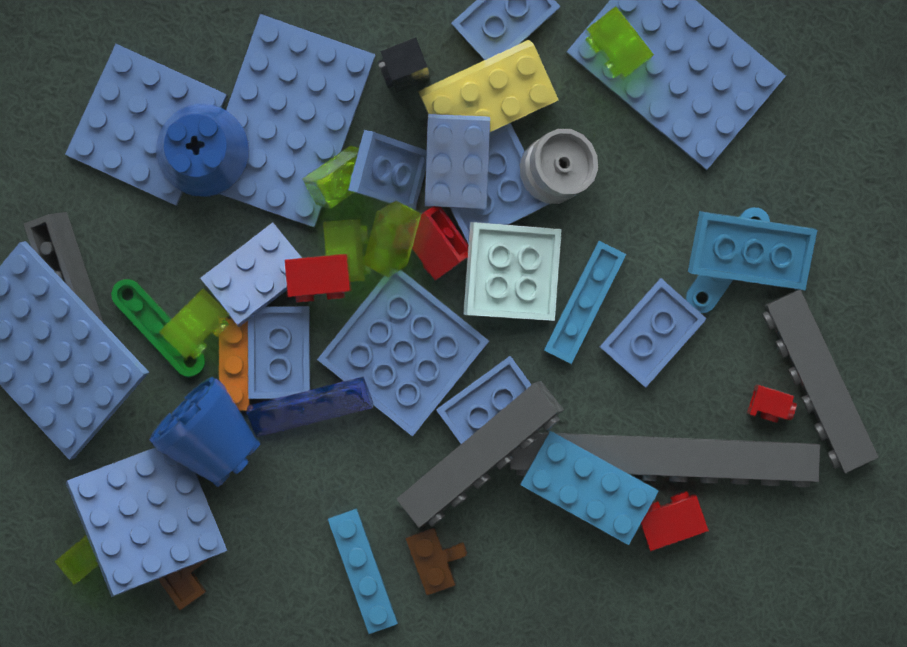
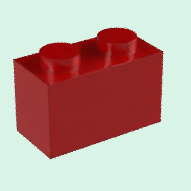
M439 206L429 208L400 230L407 245L414 250L423 263V267L432 275L434 280L445 275L468 258L469 245L444 210Z
M348 254L285 260L288 297H295L296 303L314 301V295L326 294L327 300L345 298V292L352 291Z
M688 491L675 494L670 497L672 502L661 506L659 501L652 502L640 524L650 551L709 531L695 494L689 495Z

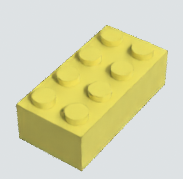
M530 40L418 91L428 114L490 117V132L559 100L538 52Z

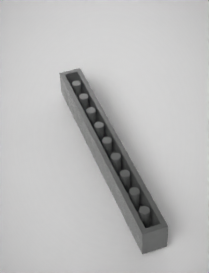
M537 432L534 435L537 440L524 451L519 447L511 454L514 459L510 462V469H515L516 475L525 476L548 433ZM556 433L624 472L638 474L639 480L657 481V475L669 476V481L688 482V477H700L701 483H718V478H731V484L748 485L749 479H761V485L780 486V480L792 481V486L810 487V481L819 482L820 445L816 443Z

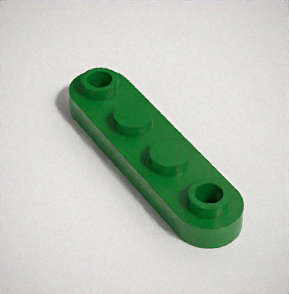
M131 279L118 281L113 286L111 292L114 304L180 374L187 377L200 374L206 365V358L202 350L138 282ZM126 289H131L134 293L131 300H126L123 297V292ZM189 355L194 356L196 359V364L193 367H188L185 363V359Z

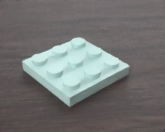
M470 222L464 315L555 321L562 229Z

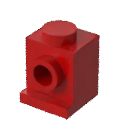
M756 384L747 414L756 416L758 410L761 411L760 418L778 423L779 417L791 421L795 414L797 403L793 402V395Z

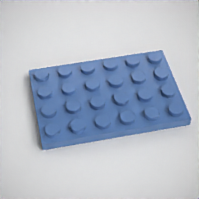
M610 0L566 52L705 170L712 165L786 77L696 0Z
M260 14L226 109L240 122L246 132L250 150L249 160L239 180L230 189L221 193V195L315 228L376 55Z
M24 241L15 247L0 266V385L70 460L82 451L149 374V371L38 253Z

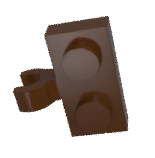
M435 527L405 538L426 595L456 585L448 562L467 556L466 554L468 553L464 542L443 549Z
M209 559L158 579L179 610L206 592L193 571Z

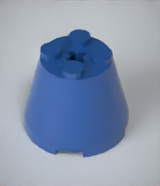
M195 104L180 109L165 122L157 139L156 155L163 175L175 188L193 196L208 197L227 191L239 180L249 160V142L244 128L232 114L214 105ZM198 141L204 143V147L199 149L200 154L195 155V152L190 150L197 145Z
M212 376L185 396L186 400L178 405L172 414L168 413L149 440L159 452L211 481L216 487H219L227 480L231 471L237 474L248 464L249 461L245 457L251 455L259 447L260 442L255 438L224 384Z

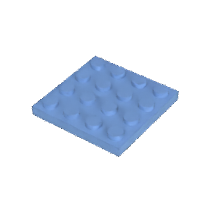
M115 44L65 155L177 206L183 192L175 188L165 178L159 167L156 155L159 133L165 122L180 109L195 104H209L222 108L228 95ZM198 141L197 145L190 150H193L195 155L200 154L199 149L204 147V143Z
M394 264L317 360L413 436L489 340Z
M156 448L66 481L67 488L111 597L227 551L196 473L162 454Z

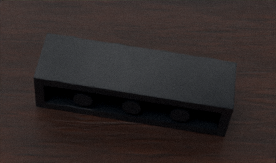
M416 37L380 51L383 59L377 62L387 88L394 86L396 93L430 80L428 67Z

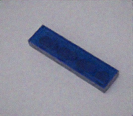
M363 376L247 406L246 413L256 437L371 409L373 408V400Z

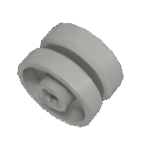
M556 129L545 134L525 150L520 162V177L526 190L534 198L547 204H560L583 192L595 180L598 171V158L592 143L583 134L572 129Z

